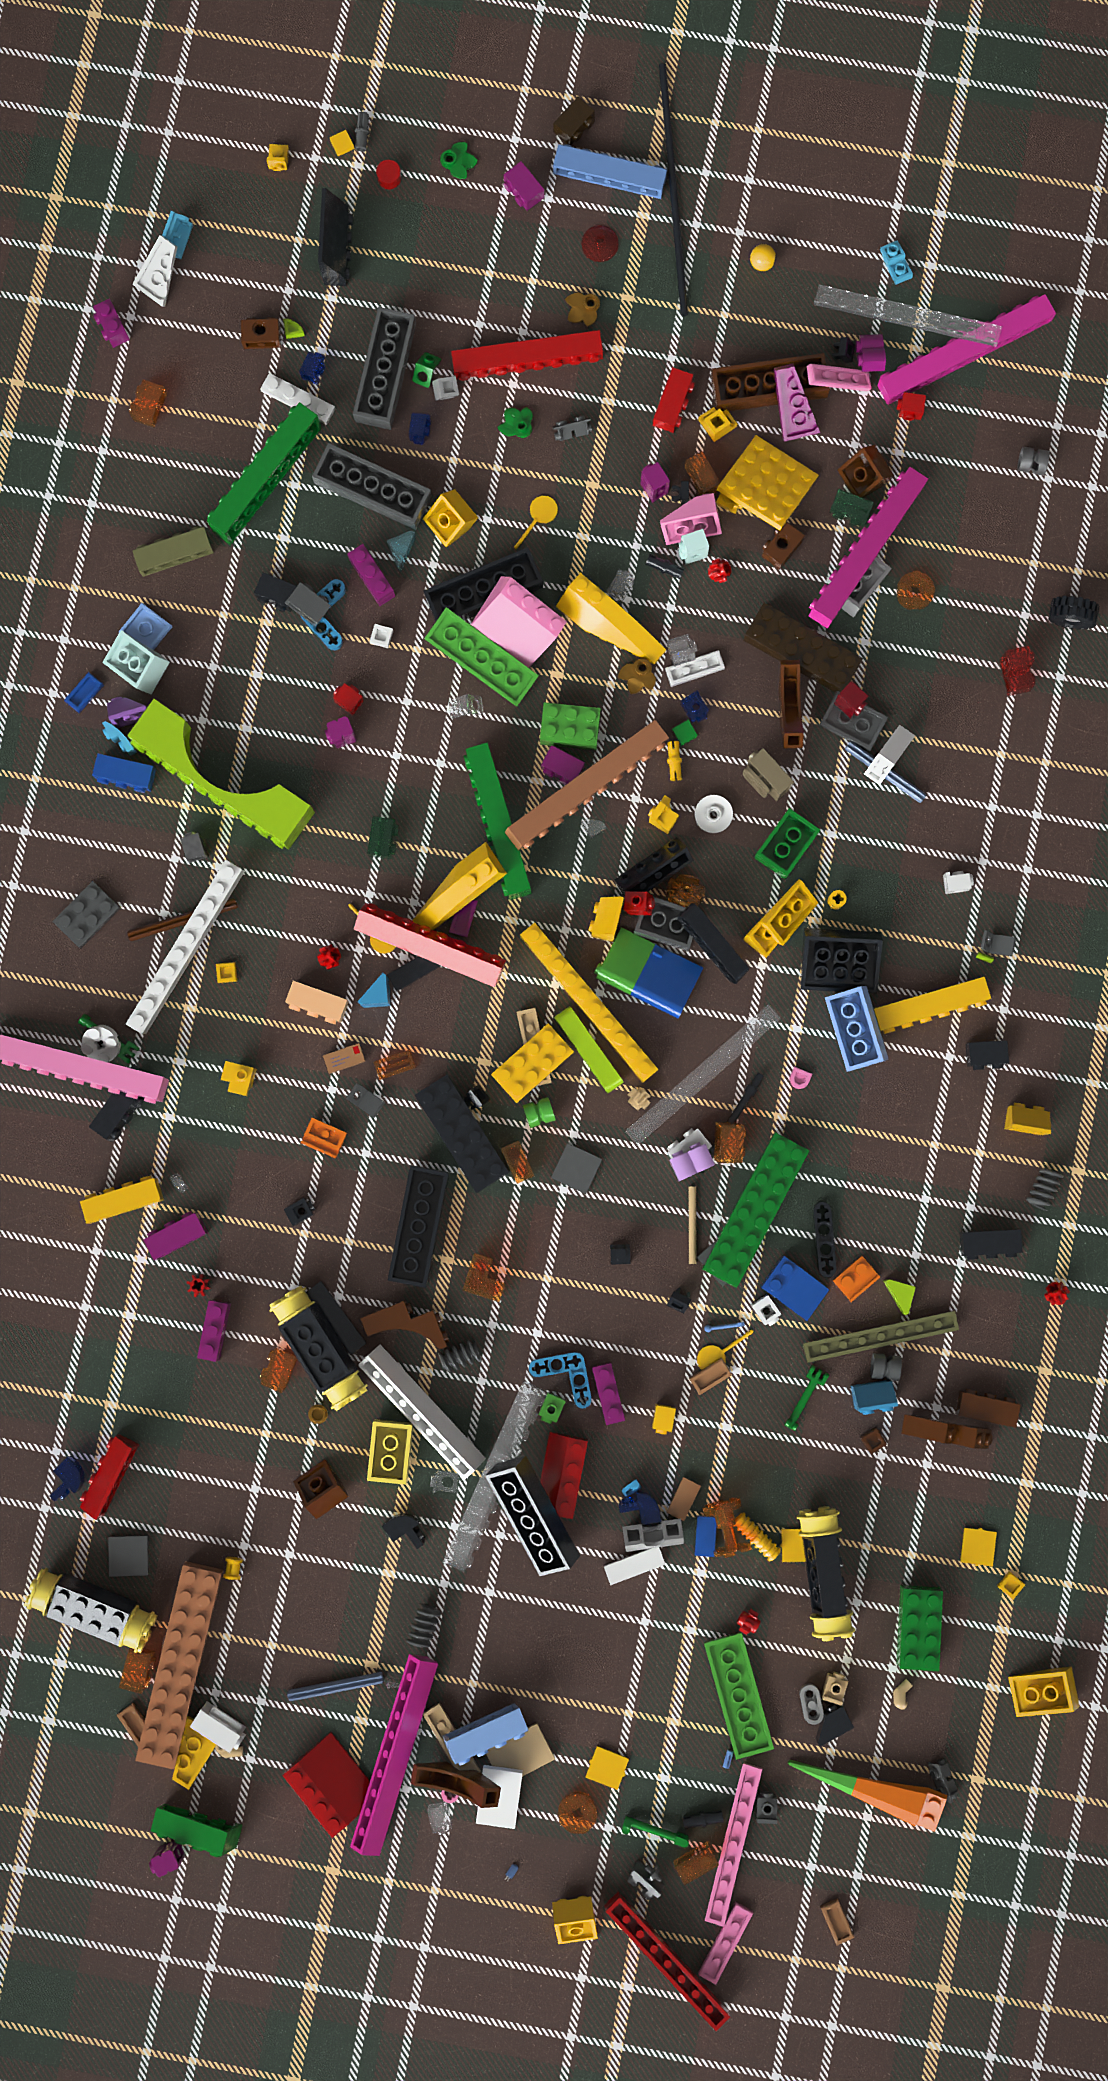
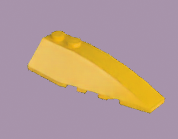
M581 572L567 587L556 605V608L584 631L592 633L600 639L616 645L618 648L625 649L639 658L647 659L653 665L666 652V649L643 626Z
M487 842L455 865L412 921L414 923L428 926L431 930L436 929L507 874Z

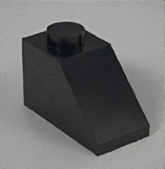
M832 1703L823 1712L824 1717L820 1722L816 1736L819 1747L854 1728L843 1706Z

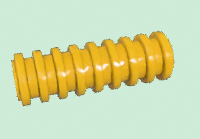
M744 1512L740 1513L734 1519L732 1525L734 1527L737 1526V1530H741V1534L746 1535L745 1538L747 1540L750 1539V1543H754V1547L759 1548L758 1551L760 1553L763 1552V1556H767L768 1561L774 1560L781 1552V1548H777V1544L772 1543V1539H768V1535L763 1534V1530H759V1526H755V1523L750 1521V1518L746 1517Z

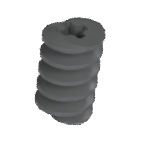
M1045 1168L1039 1170L1042 1176L1036 1177L1039 1183L1032 1185L1036 1190H1030L1029 1192L1033 1198L1027 1197L1026 1201L1041 1210L1047 1211L1044 1206H1051L1047 1199L1055 1198L1050 1193L1058 1191L1054 1185L1061 1184L1057 1178H1064V1176Z
M475 1339L474 1344L467 1340V1347L460 1343L459 1350L455 1346H452V1352L446 1348L445 1355L438 1351L443 1369H446L449 1373H452V1366L459 1370V1364L465 1368L467 1367V1361L473 1365L474 1358L481 1362V1354Z
M419 1603L423 1609H417L416 1612L421 1616L414 1617L418 1624H412L411 1627L416 1631L409 1632L413 1639H407L406 1642L420 1648L430 1647L431 1642L429 1640L433 1639L434 1636L431 1632L436 1631L434 1625L439 1622L436 1617H440L441 1612L431 1605Z

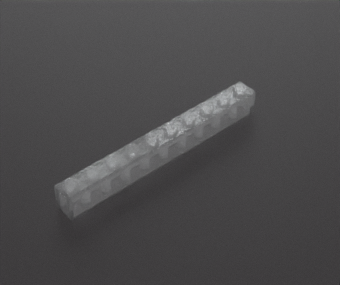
M523 1380L443 1563L463 1572L466 1567L470 1569L474 1560L472 1553L474 1549L478 1551L482 1539L479 1537L482 1531L486 1532L489 1527L490 1521L487 1519L490 1513H495L499 1504L495 1502L497 1497L485 1475L495 1464L520 1457L522 1449L519 1447L522 1441H527L530 1431L527 1429L530 1423H535L538 1413L535 1412L537 1406H542L546 1395L543 1394L544 1389Z

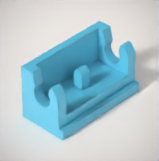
M171 211L162 236L177 246L175 258L182 259L193 223L189 222L188 217Z

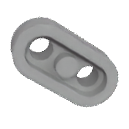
M807 1683L799 1691L802 1711L805 1720L809 1724L816 1725L824 1717L820 1693L814 1684ZM808 1690L813 1692L811 1696H806ZM811 1710H816L815 1716L809 1714Z

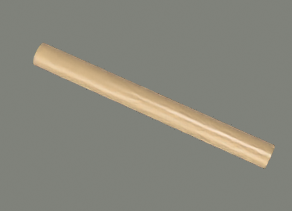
M694 1186L689 1187V1264H697L696 1187Z

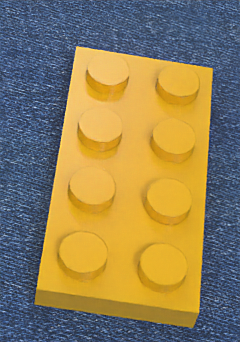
M548 1023L491 1075L510 1097L518 1103L571 1056L574 1051Z

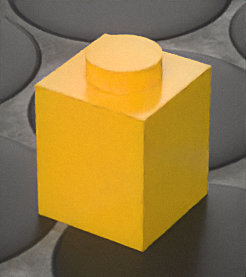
M656 1404L652 1428L656 1429V1433L667 1435V1431L672 1432L675 1407Z

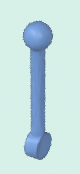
M739 1322L717 1326L706 1325L704 1330L711 1332V1330L742 1327L745 1326V1323Z

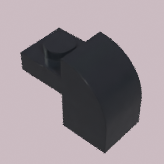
M397 1514L382 1525L392 1542L406 1533L416 1549L425 1543L423 1540L425 1536L419 1528L415 1529V1526L420 1521L411 1514Z

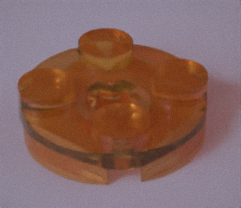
M917 570L907 573L897 584V599L906 609H923L933 599L935 592L933 581L929 576ZM912 587H918L920 594L915 593L913 595L911 593Z
M681 874L678 878H671L669 880L666 891L669 902L687 907L690 903H694L697 906L702 903L706 890L696 877Z
M578 1791L568 1796L566 1795L558 1807L559 1823L570 1833H587L594 1826L597 1819V1808L593 1799L588 1794ZM580 1808L583 1815L578 1816V1818L574 1817L572 1811Z

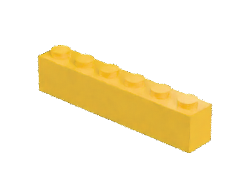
M981 977L875 1008L874 1012L880 1032L883 1031L884 1034L894 1032L895 1027L902 1026V1029L914 1026L913 1022L919 1020L922 1024L932 1021L931 1017L936 1015L939 1018L949 1016L950 1011L957 1010V1013L969 1010L968 1006L974 1004L976 1008L987 1005L986 1001L990 1000L991 996L985 977Z

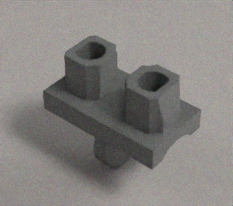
M639 1860L634 1864L628 1878V1882L632 1886L636 1887L639 1883L644 1886L642 1894L647 1900L654 1896L658 1899L665 1885L662 1882L663 1878L658 1874L661 1870L658 1865L652 1869L649 1865H643Z

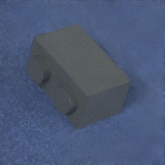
M300 582L285 604L316 626L331 605L328 604L329 601L324 596L315 594L313 592L314 589L310 585Z

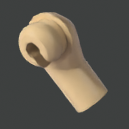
M907 1679L896 1687L893 1692L894 1704L901 1710L907 1707L906 1692L913 1687Z
M218 1745L215 1746L216 1751L224 1758L243 1756V1746H239L237 1750L233 1748L230 1753Z

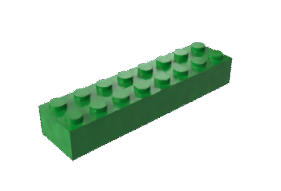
M299 402L297 406H293L290 409L289 416L285 421L283 420L279 423L275 434L268 437L265 447L255 454L254 461L244 468L243 475L239 480L236 479L232 483L229 493L223 495L218 507L211 510L208 514L207 522L212 532L229 545L234 542L322 429L318 415Z
M488 742L467 748V755H463L467 770L472 771V773H469L472 788H477L474 794L477 805H482V809L479 811L483 824L487 823L488 826L485 828L488 842L493 843V846H490V848L507 873L502 877L504 882L501 883L504 897L508 896L509 900L531 895V888L520 850L515 847L505 834L506 829L512 823Z
M776 1132L772 1134L708 1258L701 1269L735 1288L738 1287L807 1157L808 1149Z

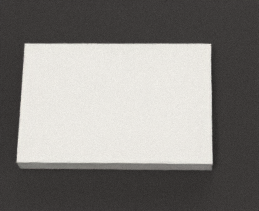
M489 1765L483 1766L482 1774L499 1785L501 1792L498 1807L480 1808L478 1806L476 1824L515 1829L523 1770Z

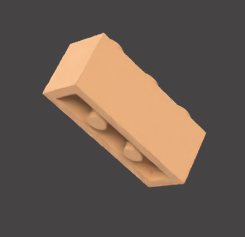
M296 981L292 982L285 1001L289 1004L290 1009L300 1012V1009L308 1011L307 1015L318 1018V1015L323 1016L325 1021L331 1024L342 1022L349 1003L344 998Z

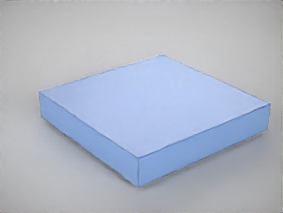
M141 603L119 632L121 630L154 650L170 631L172 625Z

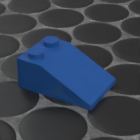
M781 1256L760 1285L763 1290L806 1321H808L829 1291L827 1287L785 1256Z

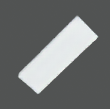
M718 650L666 667L665 671L670 686L673 687L724 670L725 666Z
M658 1547L646 1549L604 1565V1569L610 1585L663 1566L665 1562Z

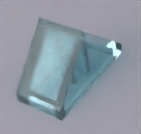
M409 531L387 540L397 569L401 572L416 539L414 531Z

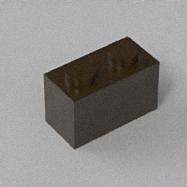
M577 97L553 123V132L568 145H572L574 141H579L586 128L589 129L594 124L595 110L580 97Z

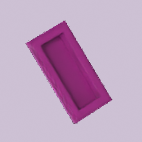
M472 900L454 914L449 930L450 933L468 937L478 903L477 900Z

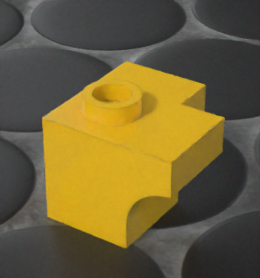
M713 407L698 417V421L713 442L735 429L738 425L727 409L721 411V409L716 410Z
M664 795L657 807L653 806L648 816H650L649 823L669 834L679 815L672 811L670 808L671 799Z
M225 1061L221 1080L230 1082L228 1092L247 1096L250 1088H252L257 1069Z

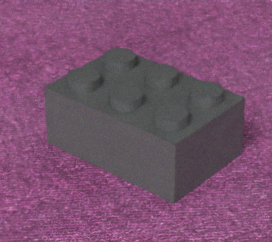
M653 897L655 907L652 909V915L639 916L634 934L689 951L693 937L678 920V916L686 907Z

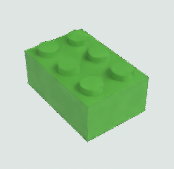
M544 702L540 745L597 750L601 708Z

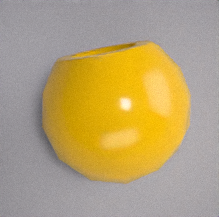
M767 244L756 246L750 255L752 266L758 271L771 269L775 261V250Z

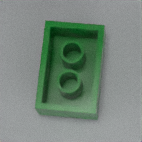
M789 808L754 858L783 879H786L818 835L820 829Z

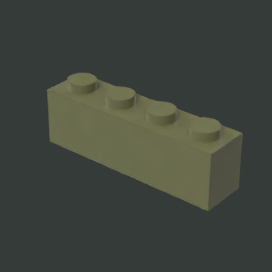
M200 526L194 527L186 533H176L168 539H158L150 545H140L135 550H132L142 577L214 553L206 529Z

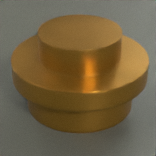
M316 1404L310 1408L308 1417L314 1424H321L327 1419L328 1411L323 1405Z

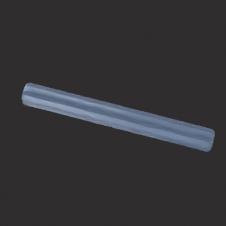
M852 741L845 747L847 752L868 767L875 759V757ZM892 769L885 777V779L919 803L926 797L923 791Z
M382 1672L291 1689L288 1690L287 1696L289 1701L306 1699L382 1684L384 1677Z

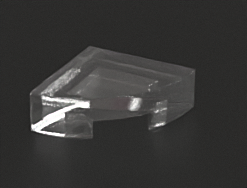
M586 819L581 821V825L590 838H593L607 828L604 823L598 820Z

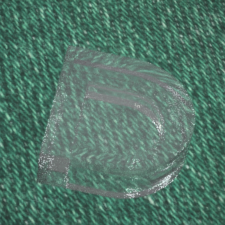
M178 1173L170 1176V1180L180 1193L188 1189Z

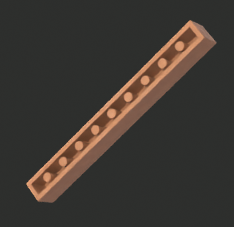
M654 720L509 826L505 834L518 850L522 847L525 849L529 848L535 843L533 839L537 836L540 838L545 836L549 832L548 828L552 825L557 827L564 821L563 817L567 814L569 816L575 814L579 810V805L582 803L587 805L594 799L592 797L597 792L599 795L608 789L607 785L613 782L615 784L622 779L623 776L621 774L626 771L630 773L638 767L636 763L640 760L645 762L652 756L651 752L654 750L658 752L663 749L669 737L658 722Z

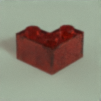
M1029 646L1007 650L999 660L1008 696L1030 692L1035 685V677L1030 673V667L1033 665L1035 657L1033 651H1030Z

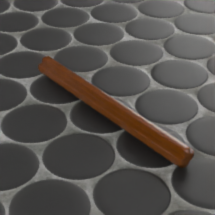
M236 899L227 900L220 913L238 908ZM195 910L127 932L130 941H134L185 925Z

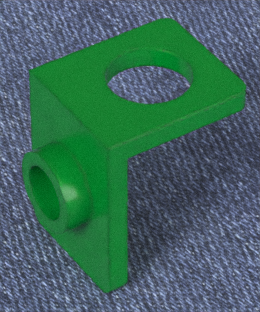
M424 352L416 362L412 381L429 388L433 372L440 364L441 358ZM418 373H426L428 379L422 381L418 377Z

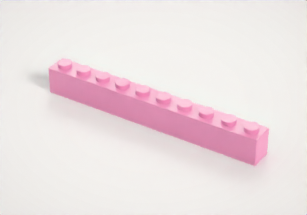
M0 1035V1060H2V1064L12 1067L13 1064H18L20 1069L31 1071V1068L37 1069V1073L46 1076L52 1073L55 1074V1078L66 1080L67 1077L72 1078V1082L84 1085V1082L91 1083L90 1087L101 1090L102 1087L109 1088L108 1092L120 1094V1091L125 1092L127 1097L137 1099L138 1096L144 1097V1101L153 1104L156 1101L163 1102L169 1080L162 1076Z

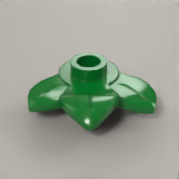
M465 142L455 143L450 150L444 151L440 157L442 166L449 169L451 175L459 179H466L467 170L472 169L478 162L473 155L467 153L468 146ZM449 158L453 159L452 162H447L446 160Z
M528 407L523 408L521 411L516 408H507L504 411L506 422L498 426V430L503 435L508 437L516 435L520 438H526L531 434L533 414Z

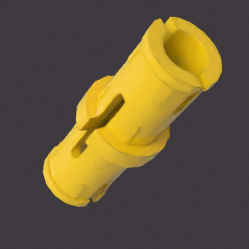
M672 741L667 742L669 754L667 764L670 766V781H675V773L677 774V781L682 780L680 765L682 758H680L679 741H674V749Z

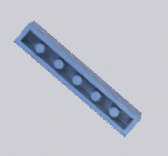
M558 144L553 163V174L658 199L662 197L667 176V169L658 165L650 166L641 161L633 162L623 157L615 158L606 153L598 154L588 149L573 148L568 144Z

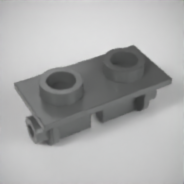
M584 415L575 417L574 422L567 423V420L556 422V426L552 427L554 430L557 429V432L554 433L555 440L571 439V431L573 430L576 437L588 435L589 432H592L591 424L587 425V421H590V419H585Z
M944 1758L938 1759L937 1763L928 1762L929 1773L934 1780L937 1788L936 1791L946 1794V1802L953 1803L952 1799L958 1797V1790L954 1779H946L952 1775L948 1762Z

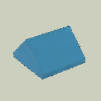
M384 973L379 976L359 999L358 1003L363 1008L391 1006L389 979Z

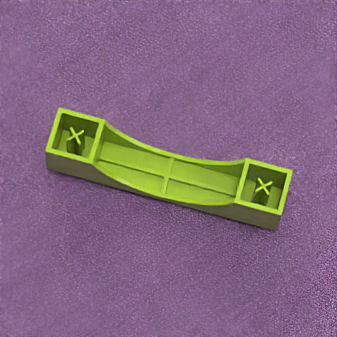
M153 699L127 735L131 740L130 744L142 754L146 752L145 754L155 763L159 764L162 762L161 765L171 774L178 773L177 776L187 785L192 783V786L204 796L208 794L211 801L218 806L223 804L226 811L234 817L239 815L242 822L250 828L255 826L258 833L266 839L268 836L271 837L270 840L281 849L285 847L289 850L315 812L312 807L280 784L269 790L254 794L231 793L210 784L199 774L193 762L190 750L191 727L182 717Z

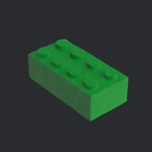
M900 1585L896 1665L899 1669L939 1671L943 1591L939 1587Z

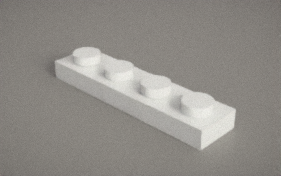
M271 373L268 374L260 388L261 392L290 407L297 406L299 402L317 414L319 421L326 425L336 410L335 406Z

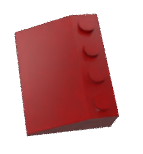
M332 1732L290 1765L282 1775L331 1838L336 1836L361 1813L370 1783L368 1777Z

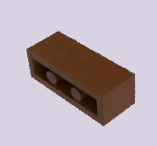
M966 1389L965 1392H959L955 1414L1016 1428L1021 1405L1015 1403L1016 1399L1004 1397V1400L996 1399L997 1395L985 1393L984 1396L977 1395L976 1390Z

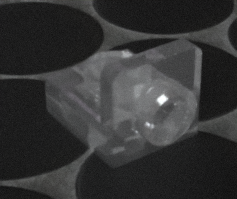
M619 569L606 593L622 603L634 585L635 579L633 575L626 570L621 571Z

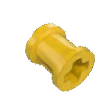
M835 890L828 897V905L830 908L838 910L846 903L847 896L843 891ZM836 896H839L838 899L841 900L838 904L833 900Z
M226 1557V1573L223 1574V1578L240 1580V1564L243 1562V1559Z

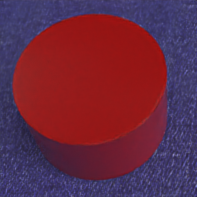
M384 160L379 163L376 174L380 186L385 189L396 188L401 182L399 165L393 160Z

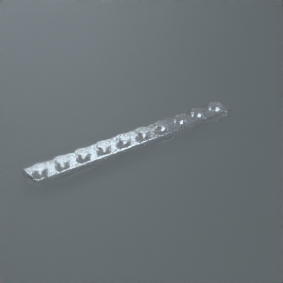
M819 285L814 300V305L995 347H997L1002 331V326L824 285Z
M768 1004L625 1131L626 1134L638 1146L781 1019L779 1015Z

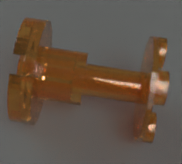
M738 1497L729 1498V1501H715L702 1507L704 1516L714 1515L717 1528L722 1529L726 1546L714 1550L713 1554L715 1557L724 1556V1558L735 1556L736 1551L747 1552L752 1550L751 1542L737 1543L733 1529V1525H736L733 1510L742 1507L741 1500Z

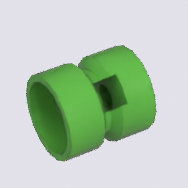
M548 1097L538 1100L537 1104L530 1102L523 1105L530 1128L540 1126L541 1121L549 1123L556 1120Z

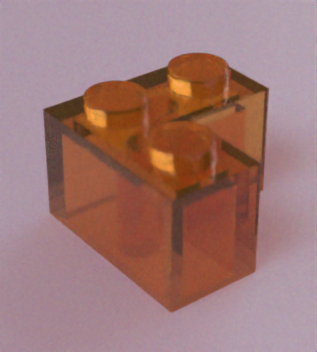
M474 1253L463 1291L497 1302L501 1301L506 1283L488 1277L493 1258Z

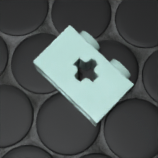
M703 529L681 536L678 553L680 559H684L685 564L707 558L709 544Z

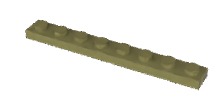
M949 1311L803 1343V1348L808 1363L957 1331L959 1326L955 1311Z

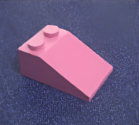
M714 493L694 497L660 520L666 545L680 543L681 536L700 529L704 530L706 537L722 534Z

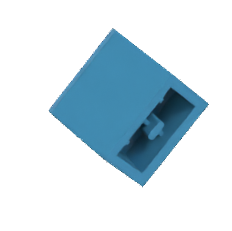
M890 1380L851 1385L854 1409L863 1415L872 1414L876 1409L882 1410V1412L894 1410L893 1407L898 1406L894 1387Z

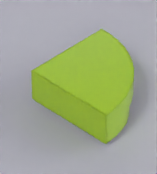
M283 319L286 339L305 336L303 328L291 319Z

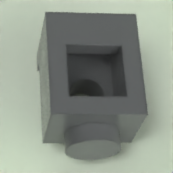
M762 1791L761 1794L756 1795L757 1823L777 1824L778 1799L773 1792ZM769 1805L771 1809L764 1810V1807Z

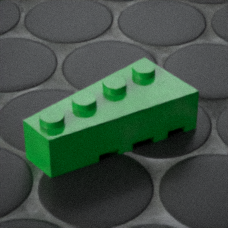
M163 1804L156 1808L151 1832L157 1833V1836L160 1838L174 1839V1842L177 1844L191 1845L192 1849L208 1851L214 1857H221L237 1848L243 1824L235 1823V1826L227 1825L224 1819L208 1820L205 1814L193 1813L190 1815L189 1810L168 1804Z

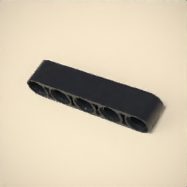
M690 903L678 916L679 922L724 976L733 984H737L749 971V967L703 911L694 903Z

